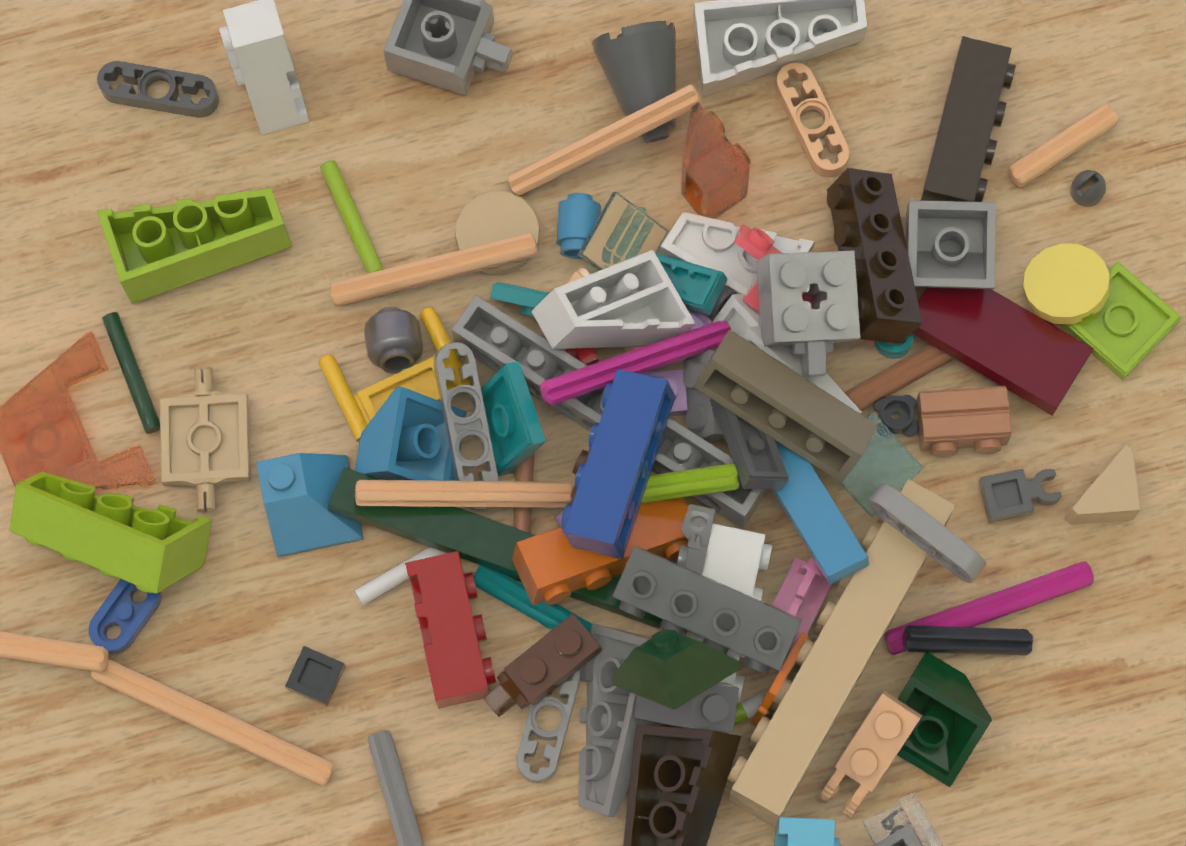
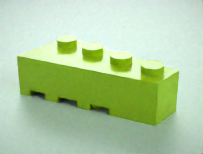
M271 188L216 195L214 200L194 202L193 198L176 200L174 205L152 207L151 204L134 205L133 210L113 212L112 208L96 210L120 283L131 304L293 247Z

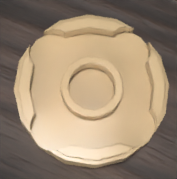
M490 191L477 195L464 205L456 220L455 238L459 250L526 233H531L534 236L537 248L539 245L540 227L535 211L523 198L511 192ZM529 259L481 270V272L494 275L508 274L518 271Z

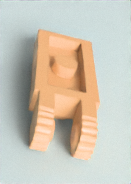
M884 691L834 766L837 769L819 795V798L826 803L829 799H833L845 775L849 776L860 784L855 794L851 795L845 803L844 811L842 812L851 819L869 791L873 792L922 715Z

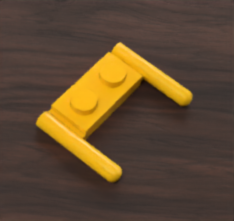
M424 308L420 313V318L438 352L444 345L451 343V340L435 308ZM449 351L450 356L443 361V365L445 368H452L455 381L446 382L447 390L459 385L471 386L469 377L462 381L460 380L459 367L463 366L460 358L456 356L455 351ZM326 354L319 360V366L356 442H360L362 431L396 387L402 386L440 401L434 370L435 356L357 392V395L354 396L335 357L331 354Z

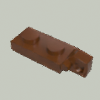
M572 613L504 668L505 671L496 677L501 684L485 696L484 700L498 717L516 703L521 709L530 704L534 706L602 651V648L575 614Z

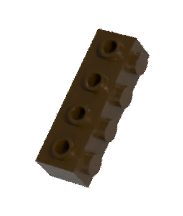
M847 168L827 189V204L831 209L834 241L838 246V251H855L860 339L901 344L922 324L892 174Z

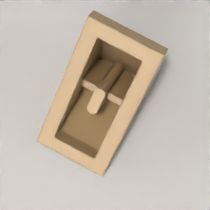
M1126 444L1071 508L1065 518L1066 521L1073 525L1129 521L1136 517L1141 509L1132 448Z

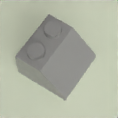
M909 200L906 210V246L915 287L995 288L996 202Z

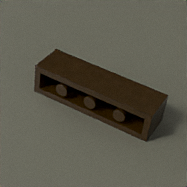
M962 36L921 201H983L988 179L980 178L983 164L991 166L997 141L990 139L993 126L1001 127L1007 104L1006 102L999 101L1002 88L1010 89L1016 68L1015 64L1008 63L1012 48Z

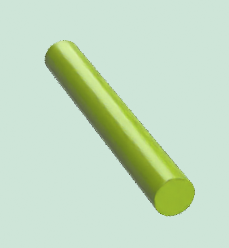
M331 160L323 163L320 166L321 172L367 274L383 270V266L336 162Z

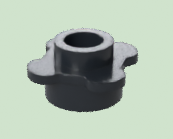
M910 395L891 396L889 398L883 396L876 400L873 406L874 410L878 413L879 421L876 433L882 438H889L892 434H904L907 437L915 435L919 428L918 423L914 420L916 400ZM898 413L900 419L894 420L892 414Z

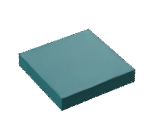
M519 361L505 363L481 387L498 476L512 474L546 442Z

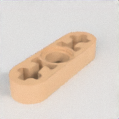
M802 63L786 64L777 75L776 93L813 170L823 177L838 176L846 169L848 164L849 147L811 69ZM789 77H794L797 82L804 80L801 89L804 100L799 104V96L793 86L786 88ZM806 111H817L823 116L824 124L817 129H808L801 123V115ZM825 136V143L831 153L839 152L836 163L831 164L829 159H820L823 154V145L820 139Z

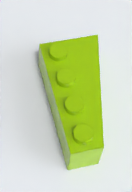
M41 471L16 484L9 531L24 537L30 544L45 546L62 553V556L68 560L81 561L95 567L105 576L121 578L135 584L143 592L157 594L204 566L212 519L197 515L194 522L177 518V509L164 505H159L157 510L134 506V497L121 493L95 495V486Z

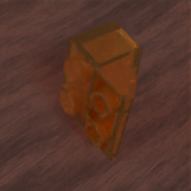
M697 102L691 107L682 162L681 194L697 215L716 219L747 197L749 165L751 161L745 150L738 143L732 145L723 134L725 128L719 117L713 111L707 113L700 103Z

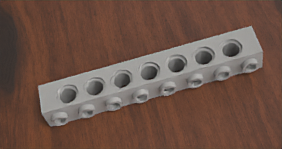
M475 295L451 329L454 342L467 345L472 350L475 359L496 372L505 363L519 361L530 394L541 401L543 399L540 384L543 381L587 366L562 349H552L548 340ZM605 387L555 405H548L588 431H591L594 423L600 422L604 410L602 407V397ZM668 418L652 471L656 474L730 463L734 464L731 456L671 418ZM739 478V488L736 490L695 495L692 497L707 507L715 509V512L743 529L766 495L767 489H743Z

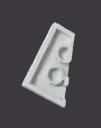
M683 212L661 245L660 252L669 257L722 271L728 278L725 285L737 294L743 293L745 295L757 280V259L734 242L740 227H735L731 222ZM762 230L774 241L773 246L782 253L811 252L814 247L815 241L802 238L797 241L777 236L775 232Z

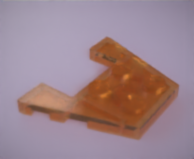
M92 331L86 333L0 406V452L14 487H16L17 483L41 471L95 486V489L102 488L103 490L119 489V486L137 484L149 486L157 483L140 444L99 462L68 390L74 384L109 370L98 341Z

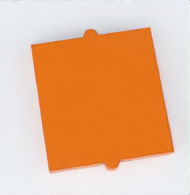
M801 632L751 720L750 723L757 727L761 718L767 713L797 660L798 653L809 638V635Z

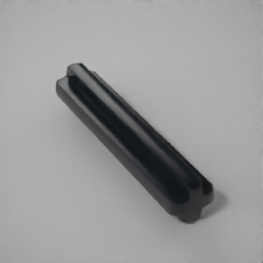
M909 625L905 627L903 633V647L909 652L1028 655L1032 651L1033 635L1027 629Z

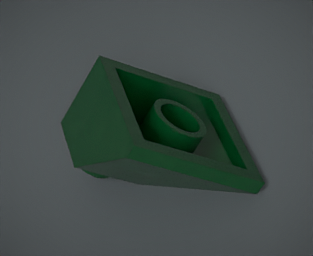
M667 629L655 633L650 640L633 649L611 679L612 684L616 687L675 710L740 670V663L738 660L699 640Z
M926 652L898 697L899 701L922 715L897 755L951 787L991 723L992 718L966 675Z

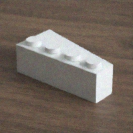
M717 0L694 3L693 21L702 97L776 72L786 64L801 63L863 41L867 29L864 0Z
M713 523L702 575L761 601L763 589L755 587L758 569L763 571L768 569L772 545L764 543L766 535L764 533ZM691 631L689 633L690 638L699 640L701 642L704 639V637L695 634ZM731 649L727 652L728 656L738 661L740 657H746ZM735 672L720 682H726L738 687L737 702H740L745 676L737 675Z

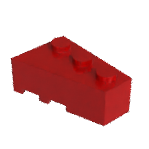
M458 551L406 562L405 565L411 581L415 610L419 619L424 651L438 708L484 699L490 693L488 685L496 683L491 657L482 659L479 642L486 641L487 637L482 614L473 616L470 599L478 598L473 572L464 574Z

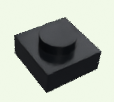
M303 646L285 687L299 695L328 706L346 666L343 662Z

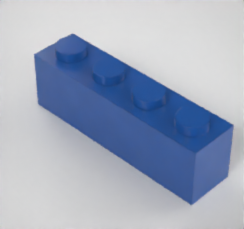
M617 369L613 383L609 382L606 385L602 397V407L604 410L600 422L594 423L590 431V452L586 464L581 463L576 473L575 488L577 491L573 503L565 507L562 515L561 527L572 547L623 559L675 400V395L668 380Z

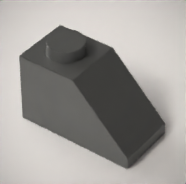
M719 682L675 710L636 695L633 718L691 729L733 733L739 688L726 682Z

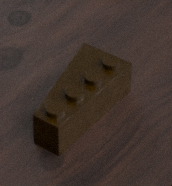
M636 725L623 846H707L741 736L712 730Z

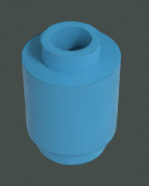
M572 193L568 195L566 200L559 202L556 243L560 246V254L564 257L573 259L588 258L583 253L600 224L601 205L593 201V197L589 194Z

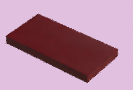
M927 288L918 301L922 324L912 332L913 335L1000 386H1006L1007 390L1052 416L1094 349L992 289Z

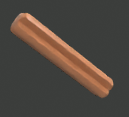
M929 344L844 393L860 411H863L874 405L876 400L883 396H890L950 362L953 357Z

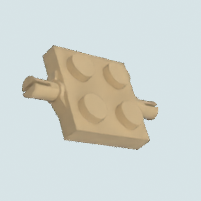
M201 366L194 368L195 392L182 397L160 398L161 482L164 486L190 485L197 487V511L206 513L207 508L210 513L216 511L215 486L227 482L251 481L249 398L246 393L222 394L212 391L213 368L204 366L203 382V370Z

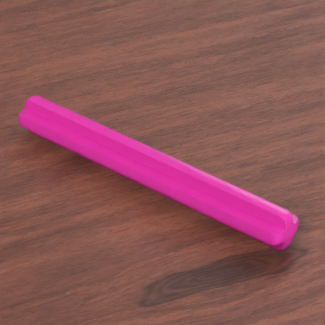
M717 321L545 380L540 384L542 399L546 404L555 405L604 388L609 382L613 383L617 369L644 374L701 354L707 350L715 349L729 329L731 330L728 322Z
M1083 561L888 630L884 635L887 648L893 655L907 651L903 647V633L905 627L909 625L975 627L1088 587L1094 582V575L1087 562Z

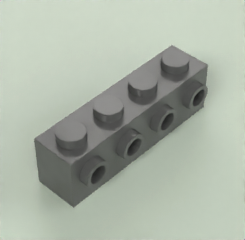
M634 546L612 596L621 600L619 609L642 619L646 612L663 619L660 624L661 628L674 630L682 635H686L687 630L704 637L703 643L726 655L729 649L746 656L743 664L764 674H768L771 667L780 671L802 619L638 546Z

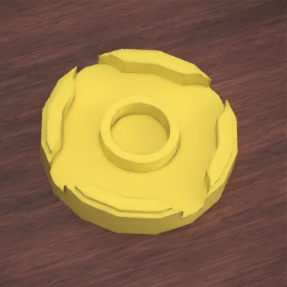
M1061 243L1045 248L1032 258L1024 273V294L1027 302L1040 318L1054 324L1072 325L1082 322V318L1089 316L1091 313L1095 315L1102 309L1109 297L1110 274L1105 261L1093 249L1080 244Z

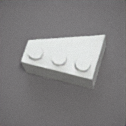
M258 0L223 10L227 26L220 27L219 30L225 51L228 54L238 86L243 84L246 86L261 135L308 123L309 118L274 0Z
M653 250L557 287L531 311L552 349L647 346L685 333L696 324Z

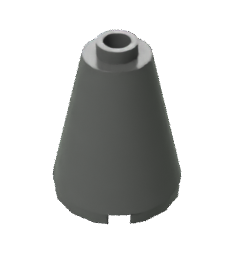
M666 21L630 25L621 28L622 33L615 39L611 40L608 32L595 38L592 42L594 53L625 117L676 92V31L672 22L669 25L666 24ZM676 118L639 137L643 136L646 143L668 138V130L676 127Z

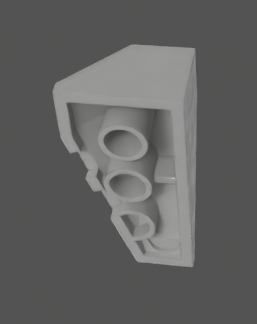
M591 623L590 634L600 645L602 651L585 664L580 671V681L587 682V706L580 708V722L586 723V746L580 751L579 806L608 817H615L630 786L636 725L660 726L661 723L633 718L636 694L614 686L611 677L633 649L650 640L651 637Z

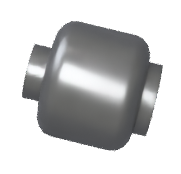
M385 307L371 316L366 322L364 329L368 358L373 365L388 373H399L412 367L422 355L423 344L420 326L417 318L412 313L397 307Z

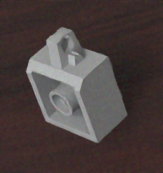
M403 0L383 51L388 71L466 96L475 71L483 72L484 67L507 72L512 59V50L507 46L494 42L495 36L490 34L494 25L493 7L484 0Z
M855 251L768 254L756 261L761 338L764 347L791 345L792 354H800L803 377L825 375L826 353L833 352V343H850L860 339ZM807 292L808 296L813 297L814 305L811 306L810 302L803 301L802 294Z

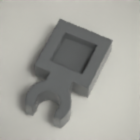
M1023 469L980 477L978 482L988 522L1031 515L1034 511L1032 501L1047 506L1057 503L1062 497L1061 492L1049 494L1044 492L1041 487L1042 482L1055 478V470H1042L1036 474L1034 479L1027 481Z

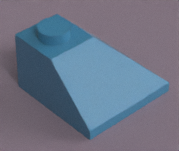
M402 386L396 387L361 433L355 471L379 480L455 481L456 478L441 401ZM451 406L455 415L466 417V411ZM462 440L460 441V444H459V451H460V449H461Z
M296 453L256 462L263 502L278 557L364 540L359 521L328 511V504L343 468L350 469L347 455Z

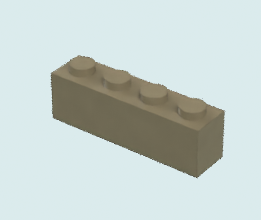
M730 329L693 385L694 388L841 483L862 457L878 426Z

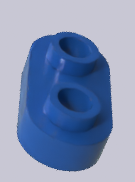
M120 579L90 621L89 636L91 641L96 646H102L107 649L109 654H118L127 650L159 607L162 592L157 594L147 593V597L143 602L134 603L133 595L139 589L135 584ZM112 626L121 627V634L116 639L107 638V631Z

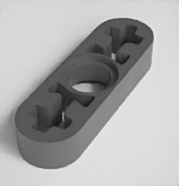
M112 61L105 64L97 76L98 86L103 96L115 104L196 118L211 115L219 104V95L215 84L210 78L203 75L122 61ZM118 75H123L125 82L128 84H120L117 90H113L109 81H116ZM163 80L170 85L167 95L159 99L148 96L147 89L149 85L154 81ZM179 84H181L184 94L179 93ZM133 85L138 86V95H136ZM199 89H204L208 98H201L199 104H194L190 95H197Z

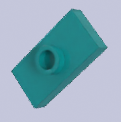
M655 253L686 308L710 316L728 280L726 275L722 271Z
M496 282V284H493L490 299L522 305L521 314L534 316L531 311L549 292Z

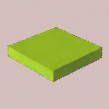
M1117 261L1108 270L1110 274V292L1102 309L1095 315L1091 313L1089 316L1082 318V322L1072 325H1059L1071 336L1094 348L1092 354L1123 381L1180 322L1182 317Z

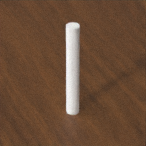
M428 547L354 591L362 605H365L410 579L407 574L406 562L447 553Z

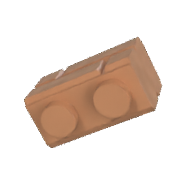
M1006 386L919 391L917 395L916 417L919 425L920 451L931 450L932 456L945 457L957 454V448L975 447V453L991 454L1001 451V446L1007 445L1011 438L1012 431Z

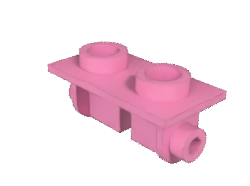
M795 557L772 604L773 607L802 619L789 651L793 648L801 632L808 634L831 584H828L815 560L811 558L805 562Z

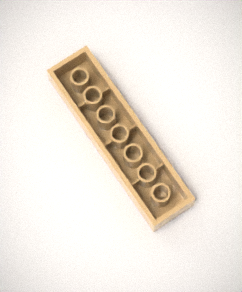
M910 479L907 480L902 491L895 488L946 527L956 506L955 504ZM880 517L877 521L881 522L882 526L878 528L872 525L861 544L868 556L869 566L840 580L839 587L835 593L840 598L838 603L835 604L829 600L816 623L817 626L813 633L817 634L818 638L815 643L807 639L798 653L799 656L792 668V671L797 673L793 681L785 679L770 707L771 710L775 711L773 717L769 720L763 716L750 738L751 741L748 747L753 752L749 759L740 756L727 778L726 786L731 789L728 801L774 828L779 817H782L929 557L927 553Z

